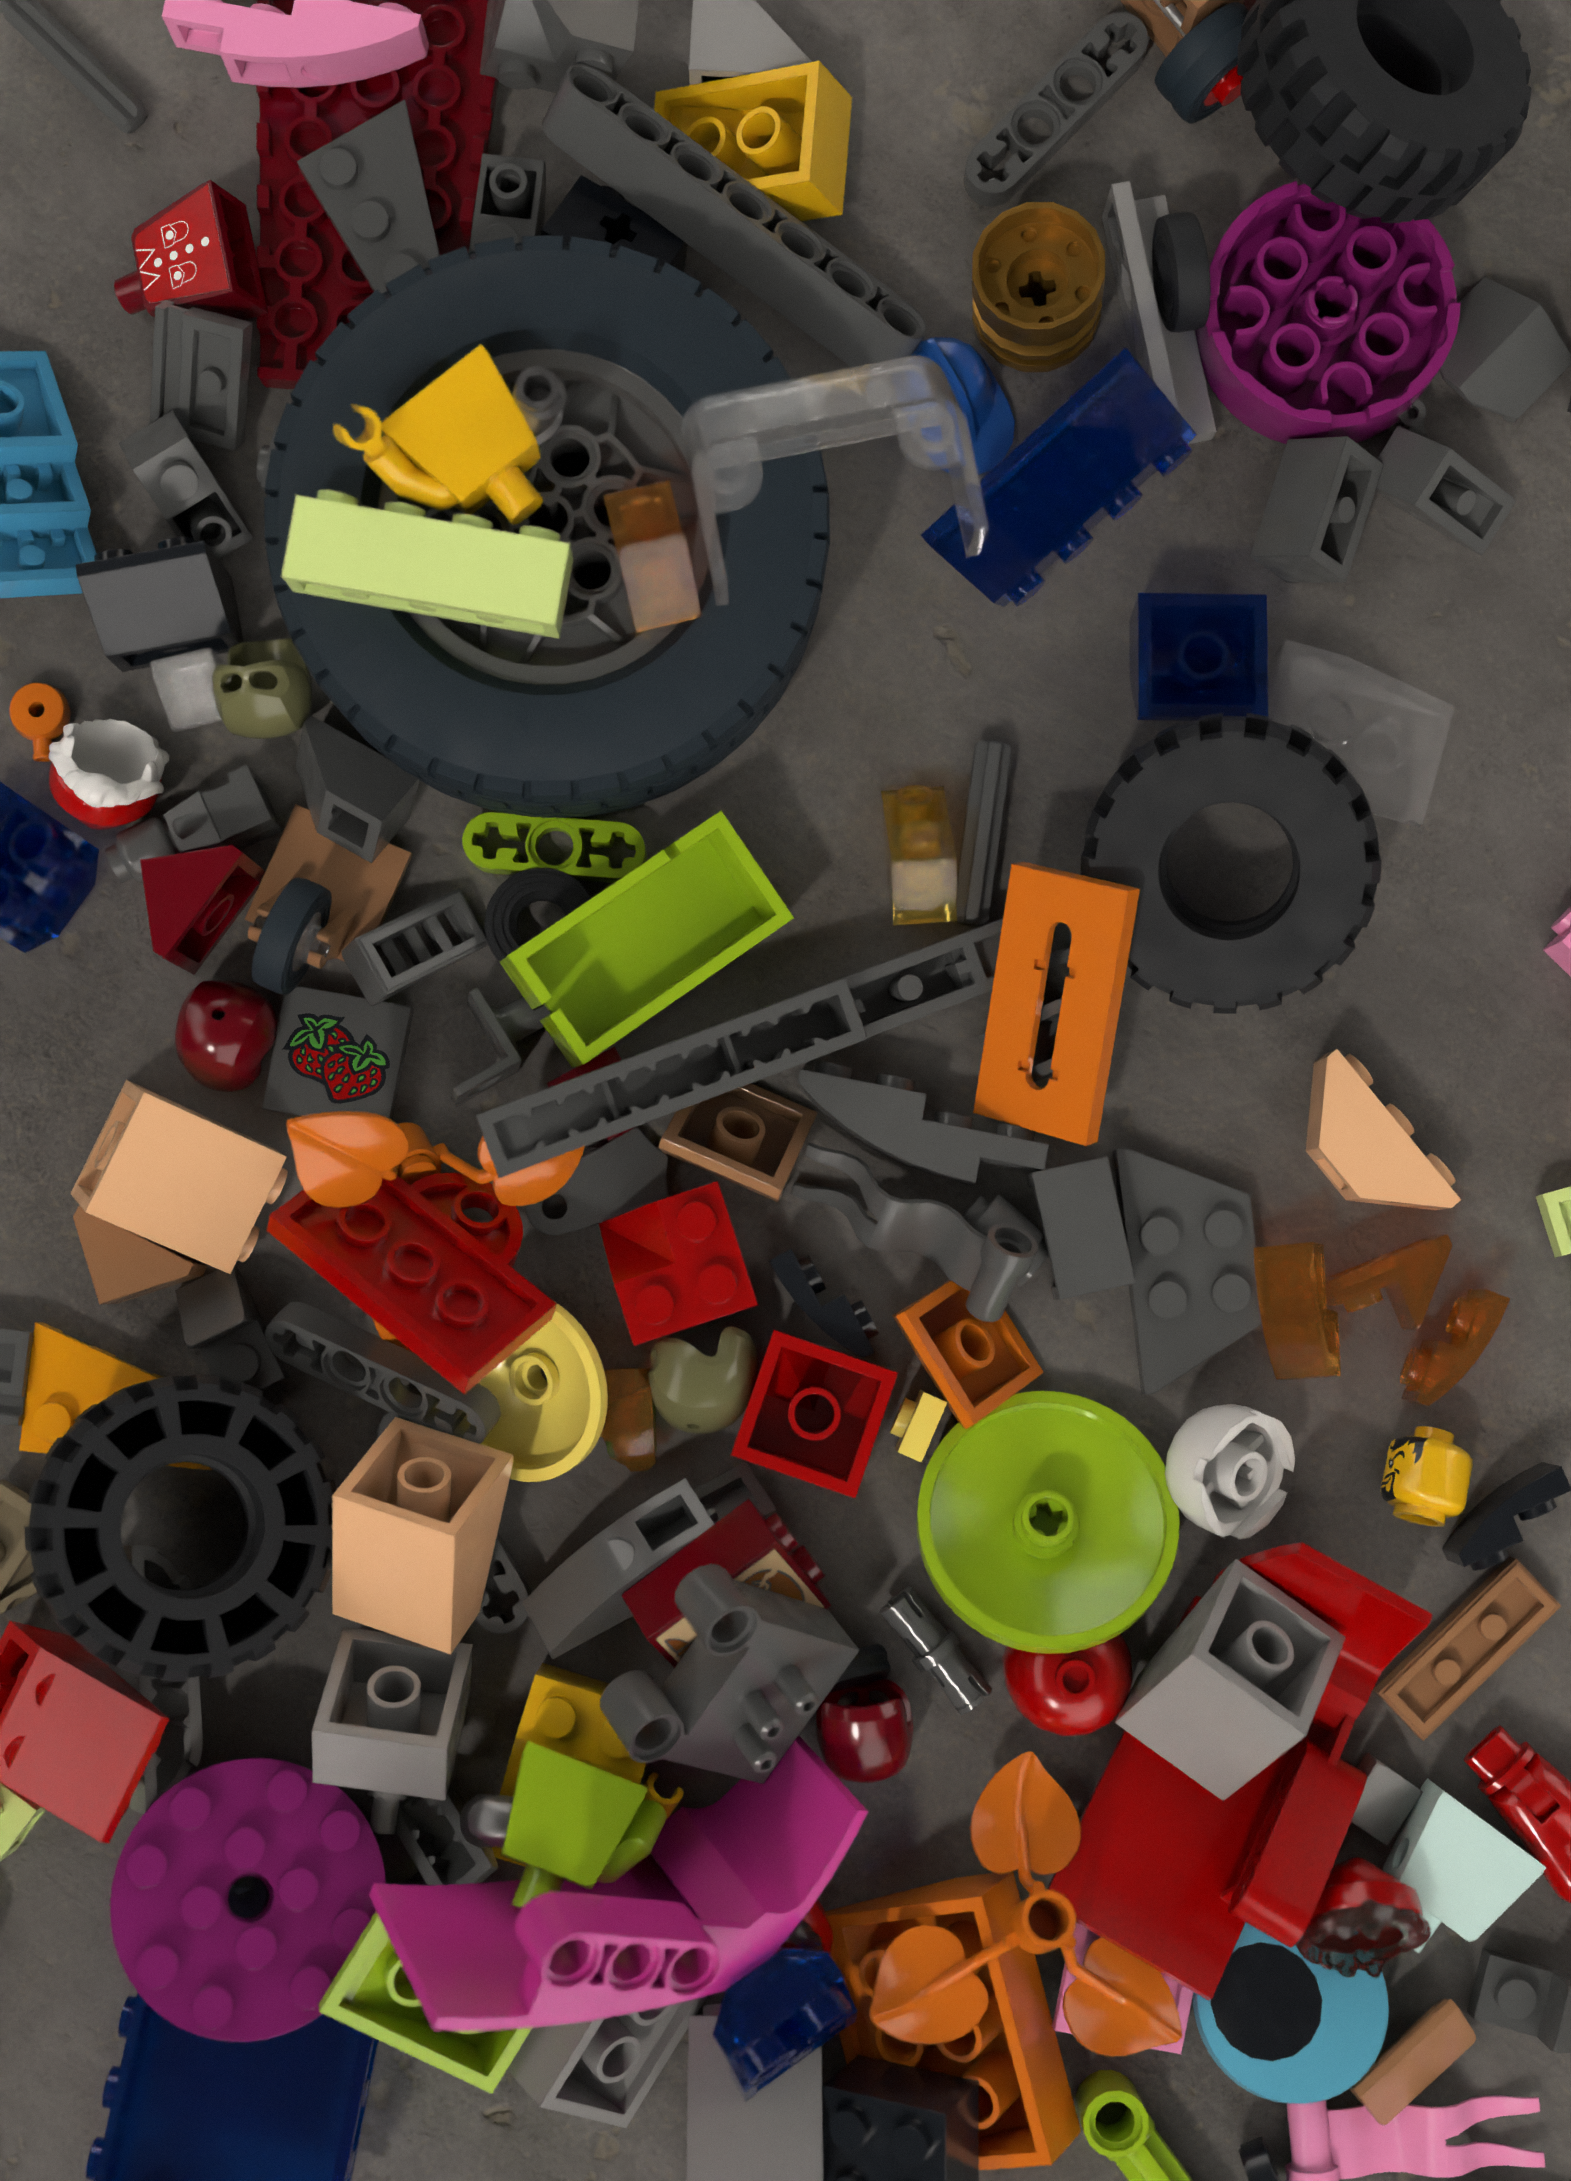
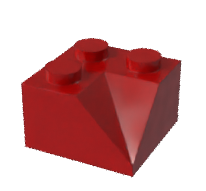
M718 1181L652 1202L599 1223L613 1283L634 1346L759 1305Z
M773 1330L731 1456L856 1499L898 1372Z

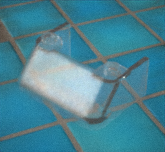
M908 356L710 395L697 400L689 407L682 422V436L716 606L729 604V594L714 514L741 509L754 500L762 484L761 461L897 435L901 452L914 466L930 471L949 469L966 557L980 554L988 531V523L968 424L944 371L937 363L922 356Z

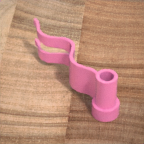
M1478 2096L1471 2097L1455 2105L1442 2107L1408 2104L1386 2125L1379 2124L1363 2105L1327 2109L1326 2100L1305 2104H1287L1291 2162L1285 2165L1286 2181H1340V2179L1359 2178L1383 2172H1406L1434 2178H1451L1463 2176L1478 2168L1488 2166L1546 2167L1544 2152L1490 2142L1446 2145V2139L1461 2134L1480 2121L1501 2116L1540 2112L1539 2097Z

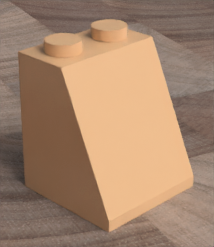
M126 1079L70 1194L86 1213L231 1274L237 1260L242 1263L245 1262L255 1247L260 1229L254 1226L265 1202L270 1205L273 1204L284 1187L288 1171L282 1168L287 1157L270 1146Z
M395 1417L332 1495V1614L451 1655L480 1613L513 1467V1454Z

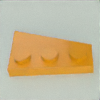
M35 1322L19 1451L47 1454L56 1439L63 1437L75 1423L74 1419L90 1406L100 1403L113 1395L114 1392L123 1388L162 1378V1376L156 1373H149L116 1358V1355L99 1347L90 1346L62 1333L63 1331L44 1322ZM178 1462L166 1465L182 1468L214 1470L208 1466L192 1462Z

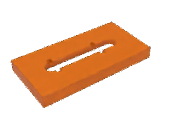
M1028 862L1011 864L973 1113L1083 1146L1098 1142L1140 893L1139 888ZM1062 922L1070 928L1072 933L1067 967L1070 969L1069 975L1065 976L1050 1068L1053 1070L1052 1078H1049L1047 1085L1043 1088L1036 1085L1033 1081L1032 1068L1054 931L1056 926Z

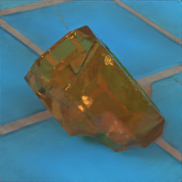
M650 1367L604 1369L608 1403L606 1420L600 1437L603 1438L610 1459L625 1465L631 1472L647 1471L657 1462L656 1406L652 1400L648 1373L651 1369Z

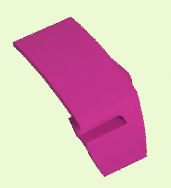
M798 1735L763 1784L741 1778L714 1804L697 1809L682 1807L666 1820L650 1855L641 1860L615 1882L601 1883L596 1881L593 1888L588 1890L564 1880L560 1892H546L534 1897L522 1909L511 1905L520 1880L450 1885L373 1883L369 1897L433 2030H500L592 2021L660 2008L749 1983L772 1958L818 1899L855 1839L868 1811Z

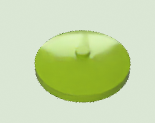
M1030 1391L1014 1394L973 1426L965 1429L960 1423H957L942 1439L926 1467L921 1482L916 1514L917 1540L926 1571L944 1602L958 1617L982 1635L1000 1644L1018 1650L1045 1654L1070 1653L1100 1645L1127 1630L1144 1615L1162 1590L1172 1570L1179 1542L1180 1517L1178 1506L1173 1501L1166 1483V1466L1149 1440L1133 1424L1112 1409L1094 1400L1055 1391Z

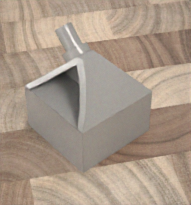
M343 1627L312 1729L313 1783L368 1790V1795L374 1797L369 1824L373 1832L381 1834L395 1833L400 1800L407 1799V1796L446 1801L471 1697L473 1644L458 1643L450 1655L389 1633Z

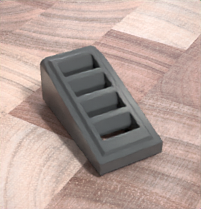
M460 888L353 939L342 950V957L366 1000L371 1006H374L486 947L488 942L486 934ZM443 912L461 942L454 947L436 917ZM422 925L438 955L434 957L430 955L415 927ZM396 937L400 939L414 967L408 969L392 939Z

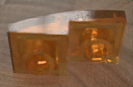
M1304 1242L1253 1248L1260 1316L1276 1379L1296 1380L1341 1376L1338 1312L1328 1310L1326 1302L1324 1245L1316 1242Z
M1469 1289L1466 1298L1459 1297L1450 1311L1446 1324V1332L1452 1334L1449 1344L1439 1340L1423 1339L1420 1349L1413 1347L1408 1353L1400 1373V1383L1406 1385L1401 1399L1413 1404L1430 1406L1445 1395L1478 1360L1499 1326L1510 1298L1487 1289Z

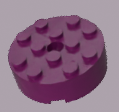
M1294 181L1266 193L1248 206L1230 225L1214 253L1209 266L1211 287L1209 315L1205 326L1195 330L1202 367L1211 389L1230 413L1243 424L1267 438L1286 444L1289 439L1348 436L1358 443L1394 425L1398 421L1399 416L1406 410L1408 411L1411 405L1420 398L1445 362L1452 348L1460 318L1461 302L1457 303L1456 287L1452 273L1455 264L1445 241L1429 219L1417 221L1413 219L1412 221L1402 223H1382L1380 217L1362 219L1345 213L1346 208L1334 202L1328 204L1310 193L1311 188L1306 184L1297 185V181ZM1317 307L1329 310L1336 318L1324 316L1323 319L1320 318Z
M266 1758L231 1760L199 1770L182 1779L161 1795L142 1815L130 1833L115 1868L110 1897V1924L113 1942L126 1976L138 1994L163 2018L177 2027L209 2039L229 2042L264 2040L284 2035L308 2024L323 2014L319 2012L318 2008L320 2001L376 1912L369 1893L373 1883L386 1884L382 1855L376 1837L360 1809L339 1787L313 1783L312 1770L287 1761ZM252 1876L259 1879L264 1885L266 1901L263 1908L257 1914L250 1917H240L230 1909L228 1894L232 1885L237 1880Z

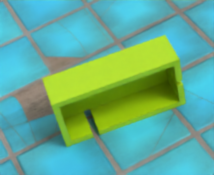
M721 810L513 951L499 963L532 1010L542 1004L545 1005L550 1014L542 1018L540 1022L571 1067L575 1068L590 1061L794 919V917Z

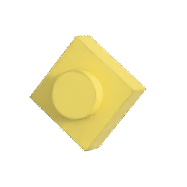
M922 1390L919 1391L915 1402L904 1398L889 1432L899 1437L895 1446L896 1451L922 1463L948 1402Z

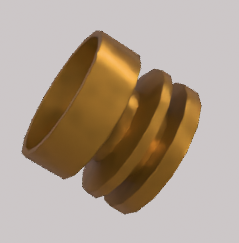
M1026 202L1002 212L982 231L972 256V320L982 347L1000 364L1021 372H1050L1072 363L1090 346L1100 324L1105 283V250L1096 229L1077 211L1054 202ZM1031 297H1039L1042 306H1034Z

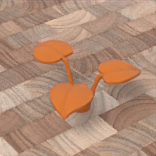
M354 1111L323 1112L291 1118L286 1122L297 1176L304 1191L317 1203L336 1208L355 1206L371 1199L378 1192L382 1178L394 1180L398 1175L411 1185L421 1178L439 1174L441 1172V1164L443 1163L479 1184L492 1181L494 1193L502 1204L508 1206L535 1204L552 1196L566 1184L576 1170L585 1146L498 1178L483 1136L478 1145L477 1156L484 1169H478L452 1154L444 1143L433 1147L425 1131L419 1125L410 1122L397 1124L385 1116L374 1113ZM373 1319L382 1340H387L412 1352Z
M1028 1751L1017 1756L1003 1766L987 1783L975 1804L970 1823L972 1846L982 1866L988 1871L998 1874L1018 1870L1019 1881L1029 1892V1897L1019 1902L1011 1914V1933L966 1960L964 1948L960 1940L944 1928L921 1925L904 1931L887 1947L879 1963L869 2008V2016L872 2023L885 2033L911 2043L939 2044L960 2038L970 2032L981 2021L988 2007L989 1998L987 1990L972 1971L1017 1945L1033 1954L1047 1953L1060 1947L1067 1970L1077 1977L1064 1992L1063 2013L1071 2033L1080 2044L1100 2055L1126 2056L1178 2042L1182 2038V2027L1178 2009L1169 1986L1158 1970L1102 1937L1089 1945L1083 1958V1964L1080 1965L1078 1963L1074 1950L1077 1942L1075 1937L1072 1936L1076 1926V1915L1073 1906L1062 1894L1052 1890H1045L1044 1883L1035 1881L1031 1876V1872L1039 1875H1052L1070 1863L1078 1851L1081 1840L1079 1817L1068 1794L1051 1777L1033 1752Z

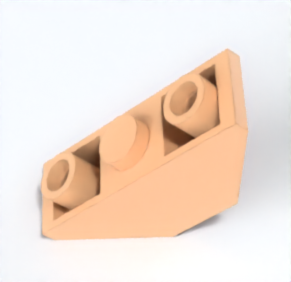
M1336 1049L1324 1054L1315 1061L1306 1152L1345 1200L1429 1210L1452 1208L1461 1201L1460 1197L1451 1188L1456 1182L1451 1171L1434 1154L1429 1153L1427 1156L1423 1154L1410 1138L1414 1133V1128L1409 1120L1393 1104L1389 1103L1384 1106L1369 1088L1373 1084L1370 1073L1356 1057L1351 1054H1347L1344 1057Z

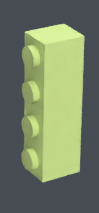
M332 490L317 491L316 498L296 495L282 571V578L293 592L560 639L573 556L570 543L559 542L560 535L558 533L534 526L520 527L519 534L492 530L493 523L491 521L467 514L453 515L452 522L425 518L426 512L423 509L399 502L385 503L384 510L357 506V498Z

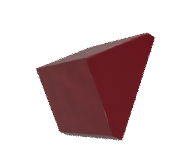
M233 845L141 859L140 864L153 951L163 959L195 975L257 892L266 871Z

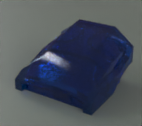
M1 781L0 938L26 953L58 937L96 884L99 849Z
M783 1948L726 1989L713 2031V2037L729 2065L730 2076L745 2102H747L764 2087L842 2030L855 2023L857 2009L848 1992L843 1974L828 1952Z

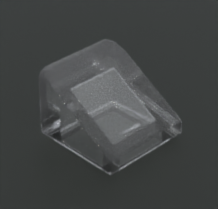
M204 648L150 662L152 674L173 733L222 721L212 688L213 670L216 666L222 665V662L213 649Z

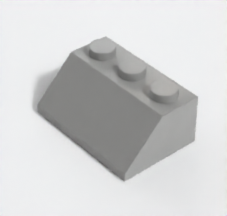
M707 1996L660 2008L592 2021L533 2027L507 2070L541 2108L627 2128L688 2029L689 2016H696Z

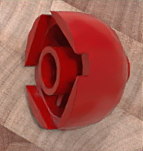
M1122 1634L1100 1645L1070 1653H1033L1006 1646L1002 1657L1005 1686L1016 1709L1037 1728L1060 1736L1088 1735L1110 1724L1125 1704L1133 1683L1131 1652Z

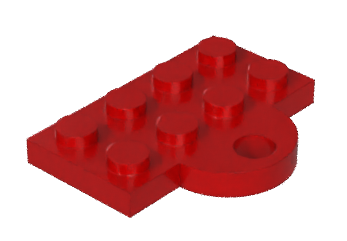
M439 1173L421 1178L409 1185L397 1175L394 1180L382 1178L378 1192L371 1199L355 1206L327 1207L311 1199L302 1190L269 1215L267 1231L463 1394L467 1393L552 1320L557 1303L513 1269L523 1238L521 1216L516 1206H508L498 1200L493 1190V1184L489 1182L479 1184L461 1173ZM480 1208L488 1212L493 1220L484 1223L475 1222L467 1218L462 1210Z

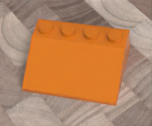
M1014 1872L1002 1874L988 1873L952 1878L825 1911L833 1931L834 1940L831 1955L823 1973L846 2063L848 2064L857 2055L979 2081V2170L1053 2165L1080 2134L1081 2128L1056 2032L1052 2027L1053 2021L1035 1954L1029 1953L1017 1945L972 1971L987 1990L989 1998L988 2007L981 2021L970 2032L950 2042L919 2044L903 2041L879 2029L872 2023L869 2016L879 1963L887 1947L904 1931L921 1925L944 1928L960 1940L964 1948L966 1960L1011 1933V1914L1016 1905L1021 1902Z

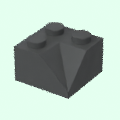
M489 0L487 3L480 74L498 78L501 84L512 89L524 90L533 87L556 93L569 66L577 63L595 67L615 81L634 52L639 0Z

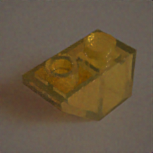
M908 785L901 789L881 791L887 879L893 926L957 921V859L944 786Z

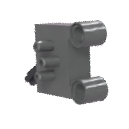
M708 1564L688 1573L680 1582L675 1592V1603L697 1634V1637L660 1688L653 1677L645 1671L634 1670L624 1673L605 1688L600 1699V1708L631 1758L639 1763H651L664 1759L763 1784L828 1693L886 1679L890 1674L891 1667L887 1660V1651L882 1645L875 1644L857 1648L828 1609L734 1580L722 1566Z

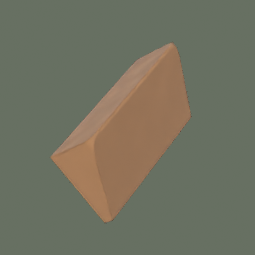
M1439 1999L1376 2058L1368 2072L1349 2090L1379 2124L1386 2125L1474 2044L1476 2040L1475 2032L1452 1999Z

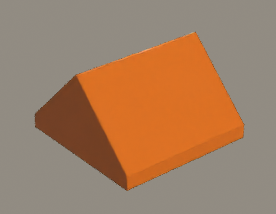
M948 1280L898 1311L892 1317L939 1393L948 1402L947 1406L957 1422L967 1429L1044 1372L1006 1311H1004L1001 1319L995 1322H986L974 1317L966 1308V1300L970 1291Z

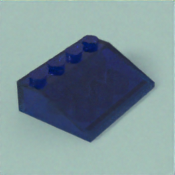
M1124 348L929 526L921 536L931 548L991 602L1005 607L1012 601L1016 606H1020L1045 584L1046 581L1042 578L1041 574L1060 558L1066 564L1076 558L1091 544L1094 538L1089 531L1107 515L1113 520H1117L1128 512L1143 496L1138 488L1155 472L1158 471L1164 477L1182 464L1192 453L1193 450L1188 443L1197 434L1130 352Z

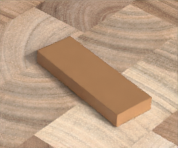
M1509 1556L1391 1671L1373 1691L1419 1739L1424 1741L1532 1636L1561 1605L1516 1558Z

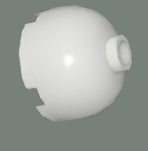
M1226 1404L1202 1409L1186 1420L1175 1434L1168 1450L1165 1478L1170 1495L1183 1515L1197 1526L1224 1538L1228 1535L1238 1539L1250 1538L1271 1522L1285 1501L1288 1492L1278 1488L1282 1481L1284 1468L1292 1472L1294 1470L1295 1455L1292 1438L1281 1421L1246 1406Z

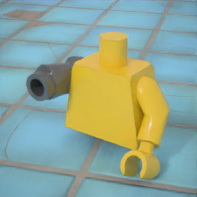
M480 344L383 422L369 408L351 405L354 411L363 417L365 422V429L360 437L352 439L349 433L337 424L333 426V433L342 444L353 449L364 450V461L399 497L439 511L455 506L463 514L467 515L473 514L492 499L512 525H516L532 515L543 502V497L526 478L524 473L540 460L541 455L538 446L548 440L559 429L567 394L563 382L554 372L542 367H532L520 374L516 380L513 395H511L490 355Z

